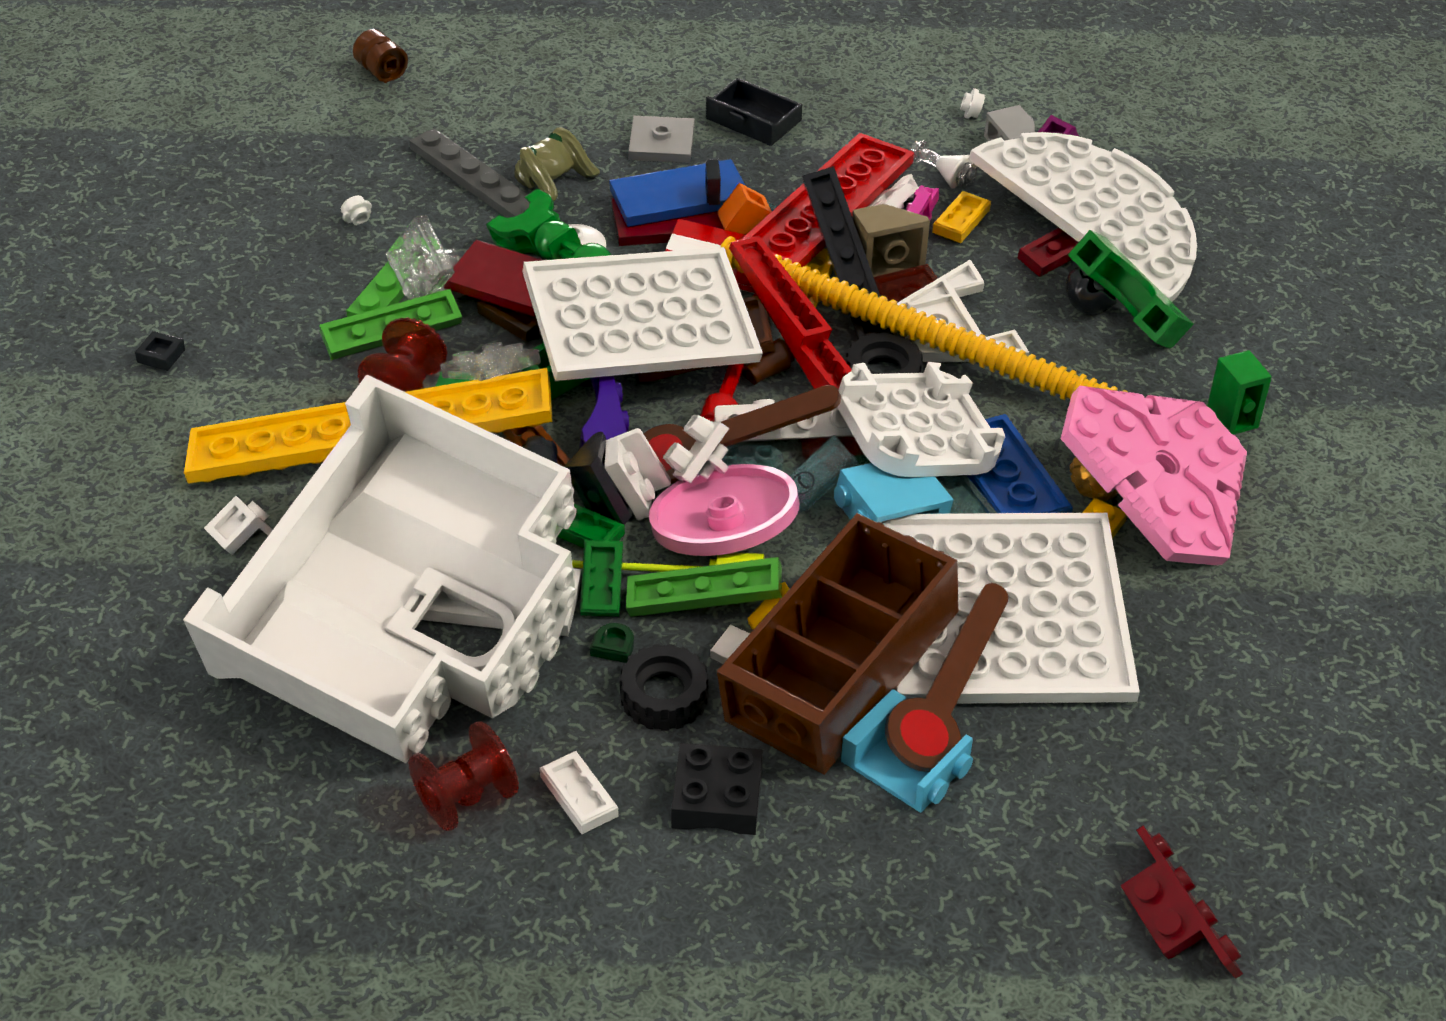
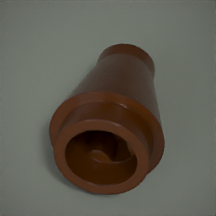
M776 339L774 341L775 351L763 353L760 362L749 363L743 368V374L746 379L756 385L760 381L791 367L795 357L783 339Z

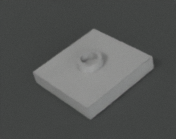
M633 116L628 160L691 163L695 118Z

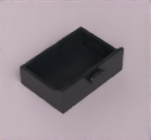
M736 78L715 96L706 97V119L772 146L802 121L803 104Z

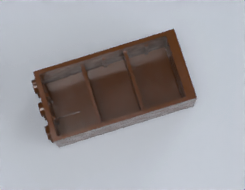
M856 513L717 670L724 721L825 775L842 754L843 737L892 689L895 690L959 612L957 560L944 554L943 551H937L918 542L912 536L903 535L884 526L879 521L875 522Z

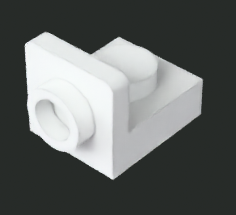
M237 496L204 527L231 555L258 528L268 536L273 530L264 522L269 515L253 500L247 506Z

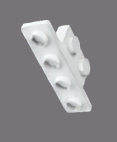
M762 399L754 401L753 404L716 406L714 408L715 422H721L773 404L775 400ZM835 408L832 411L745 441L854 436L838 408Z

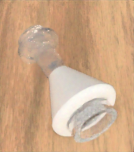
M924 140L921 142L916 141L911 146L910 151L914 152L913 163L918 164L924 161L936 167L950 188H956L957 186L966 188L975 180L977 166L968 160L969 155L941 156L929 150V144Z

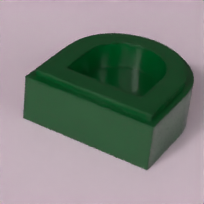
M620 623L603 625L595 633L590 646V656L627 663V658L631 656L634 648L632 630Z

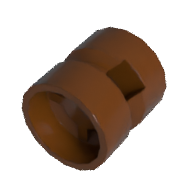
M369 29L357 37L353 45V56L356 61L369 70L379 81L387 83L400 78L407 68L408 57L406 52L377 29Z

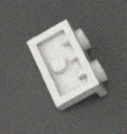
M636 428L606 440V471L637 520L649 517L652 500L655 499V491L670 486L671 478L641 429Z

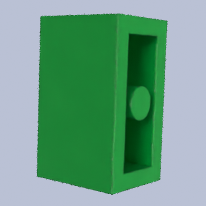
M1250 350L1220 357L1217 361L1207 407L1215 412L1217 418L1233 435L1259 428L1272 376Z

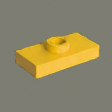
M962 191L933 223L932 233L962 243L990 211L991 201Z

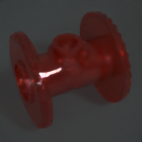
M409 317L394 319L387 324L382 333V342L387 354L374 353L366 356L358 367L357 376L359 384L366 375H369L403 392L424 389L423 381L426 375L439 372L446 364L447 346L444 344V340L440 338V334L436 333L435 329L430 328L428 324H424L423 321H417L415 318L410 319Z
M482 721L470 725L469 739L472 749L458 756L457 760H451L436 768L424 754L418 752L412 755L408 762L410 776L420 800L434 821L446 831L453 830L458 826L456 802L462 806L476 804L482 797L484 787L491 783L507 799L514 797L519 790L518 776L508 751L494 730Z

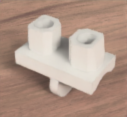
M693 415L683 430L696 440L692 448L688 451L679 443L674 442L663 456V459L675 470L673 476L682 482L685 480L691 483L698 472L699 475L707 480L714 470L725 474L729 467L722 461V458L728 449L719 443L729 428L721 422H714L699 415Z

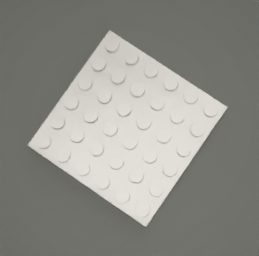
M1108 513L912 514L882 521L884 526L894 531L912 536L918 542L937 551H943L944 554L956 559L958 564L959 612L895 688L906 699L925 698L980 591L986 584L996 583L1006 590L1009 598L1008 603L956 704L1138 701L1140 691Z

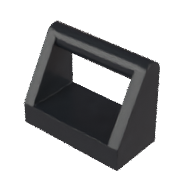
M597 432L587 440L564 467L570 469L571 483L586 509L625 525L632 517V510L620 491H617L604 467L607 438L603 432Z

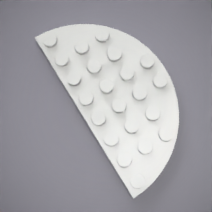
M1046 132L1021 133L1020 138L1005 141L1000 137L971 150L968 160L1079 242L1089 230L1106 237L1171 302L1184 289L1196 259L1197 241L1193 222L1187 209L1181 208L1173 197L1174 190L1158 174L1137 159L1115 148L1112 152L1093 146L1091 145L1092 140L1087 138Z

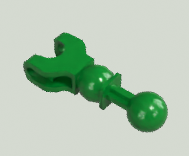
M535 189L524 197L530 204L529 208L522 214L509 218L498 215L486 223L490 235L497 246L522 254L533 253L538 257L541 256L544 260L611 255L609 250L600 244L586 243L582 245L576 230L562 222L559 214L553 211L554 204L551 196L540 189Z

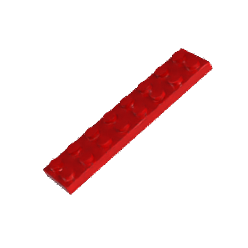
M859 133L818 171L834 166L850 213L853 216L854 209L868 207L913 164L915 152ZM804 184L742 238L760 236L774 256L777 254L781 255L782 260L788 258L792 261V264L794 262L800 263L801 267L806 266L826 247Z

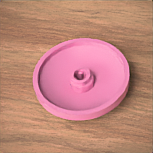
M755 464L727 465L729 468L725 474L714 470L708 480L699 475L698 472L691 483L679 480L665 489L655 499L649 511V521L653 536L666 549L693 556L724 555L752 548L781 533L795 519L800 505L796 484L789 475L776 468Z

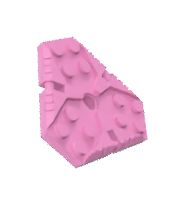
M1079 386L1071 395L1060 439L1107 493L1116 489L1123 498L1118 506L1166 561L1205 565L1224 564L1230 558L1235 529L1234 524L1236 523L1238 511L1236 501L1240 498L1241 481L1243 480L1247 451L1241 445L1239 439L1229 432L1217 418L1215 412L1207 407L1204 402L1147 395L1144 398L1142 394Z

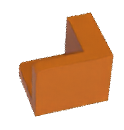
M739 183L717 214L724 230L747 234L772 211L764 195Z

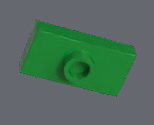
M574 503L576 508L574 521L568 529L563 528L557 537L584 548V540L620 541L625 535V525Z
M584 540L581 616L620 617L623 541Z

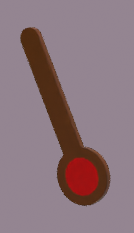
M825 385L721 421L729 430L719 444L728 447L832 411L840 404L841 394L835 386ZM663 424L649 429L644 433V436L671 478V484L679 481V479L673 476L675 470L663 459V456L674 442L679 443L689 451L696 440L683 431L684 428L682 426Z
M989 583L980 591L925 698L903 700L888 715L885 723V735L888 745L894 755L905 765L918 771L930 772L961 740L958 725L951 713L1008 603V594L1002 586L996 583Z

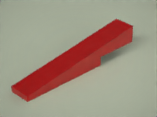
M760 236L731 242L729 247L731 253L813 388L833 385L839 390L843 376L850 373L852 369L828 340L832 328Z

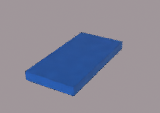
M731 159L719 161L721 177L720 205H709L707 203L705 189L706 163L609 180L610 191L627 227L718 211L739 183L745 184Z
M1003 414L985 419L990 428H1002L1004 431L1005 439L995 467L989 472L966 476L991 513H1072V505L1008 416Z

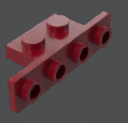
M1144 825L1136 829L1156 862L1120 886L1163 955L1167 959L1173 958L1206 937L1222 964L1236 979L1243 975L1235 962L1242 957L1227 934L1219 937L1212 927L1219 922L1203 899L1197 903L1191 895L1190 891L1195 889L1196 886L1182 866L1174 869L1168 859L1174 855V852L1160 833L1152 836Z

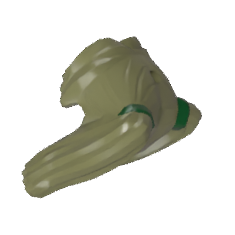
M562 127L556 128L550 133L548 138L538 141L533 146L521 148L520 160L517 161L514 169L515 178L519 183L528 188H534L537 185L541 191L551 196L553 202L558 197V191L553 180L560 177L563 173L573 169L586 178H594L600 174V170L590 161L576 137L569 130Z

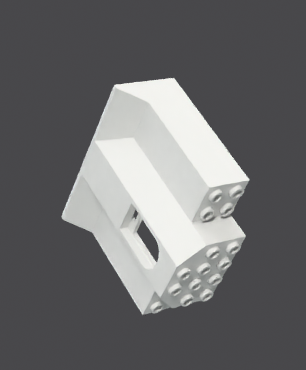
M366 375L345 403L351 423L350 427L223 598L220 593L207 587L183 621L209 675L217 679L241 678L386 754L407 763L414 752L418 753L422 750L428 739V730L436 719L440 720L446 714L451 698L494 718L514 706L524 692L529 693L534 688L539 677L540 667L545 660L550 661L556 654L564 622L578 592L575 588V570L572 565L571 551L556 545V538L563 528L568 529L576 516L573 499L574 488L571 483L570 469ZM441 591L503 622V632L498 643L489 652L477 657L466 656L416 631L415 628Z

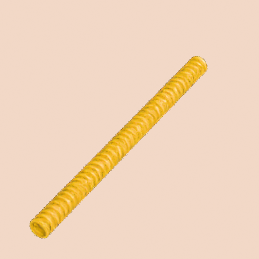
M729 236L720 247L725 248L731 268L735 269L737 267L738 272L744 273L729 249L731 242L736 240L734 237ZM775 255L808 299L813 297L814 302L819 303L822 301V304L826 307L832 305V308L836 311L841 308L844 314L851 312L852 317L857 318L861 316V320L864 322L871 320L872 325L880 324V327L884 330L889 327L892 333L899 331L902 337L909 335L912 341L919 339L922 345L929 343L930 348L935 349L939 347L940 352L945 353L949 351L950 356L959 355L960 360L969 359L970 364L974 365L977 362L979 367L983 369L988 366L989 371L993 373L998 370L999 374L1003 377L1008 374L1009 378L1013 381L1018 378L1021 384L1028 382L1031 388L1038 386L1041 392L1048 390L1051 396L1058 394L1060 399L1064 401L1067 398L1071 399L1072 393L1079 386L1118 391L1116 386L1107 387L1108 384L1106 382L1098 384L1097 379L1092 378L1088 380L1085 374L1078 376L1075 370L1068 372L1065 366L1057 368L1054 362L1047 364L1044 358L1037 360L1034 354L1027 356L1024 350L1017 352L1013 346L1006 348V344L1003 342L996 344V340L993 338L986 340V336L983 334L976 336L975 331L966 332L965 327L956 328V324L952 322L948 325L944 319L937 321L934 315L927 317L924 311L917 313V309L914 307L907 309L906 304L901 303L897 305L896 300L888 301L885 296L879 298L875 292L868 294V290L865 288L859 290L855 284L849 286V283L845 280L840 283L837 277L830 279L827 273L820 275L819 270L814 269L811 271L809 266L801 267V264L798 262L792 264L790 259L782 260L781 255Z

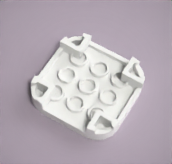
M928 362L924 373L871 374L865 363L853 364L851 372L843 376L838 390L841 394V402L837 408L863 454L873 465L884 472L896 476L933 477L987 473L995 467L1005 434L1002 428H990L970 397L969 392L973 382L966 375L958 379L951 374L940 371L941 363Z

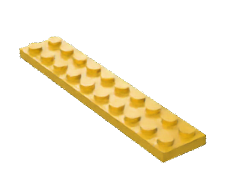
M547 368L405 392L493 433L526 426L535 427L543 423L552 422L550 377ZM346 402L191 428L184 468L188 484L211 482L231 476H247L255 472L273 469L282 470L290 466L324 462L351 425L345 405Z

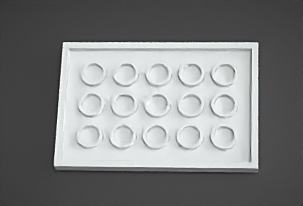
M724 247L524 262L523 276L555 381L755 363L761 360L763 352Z

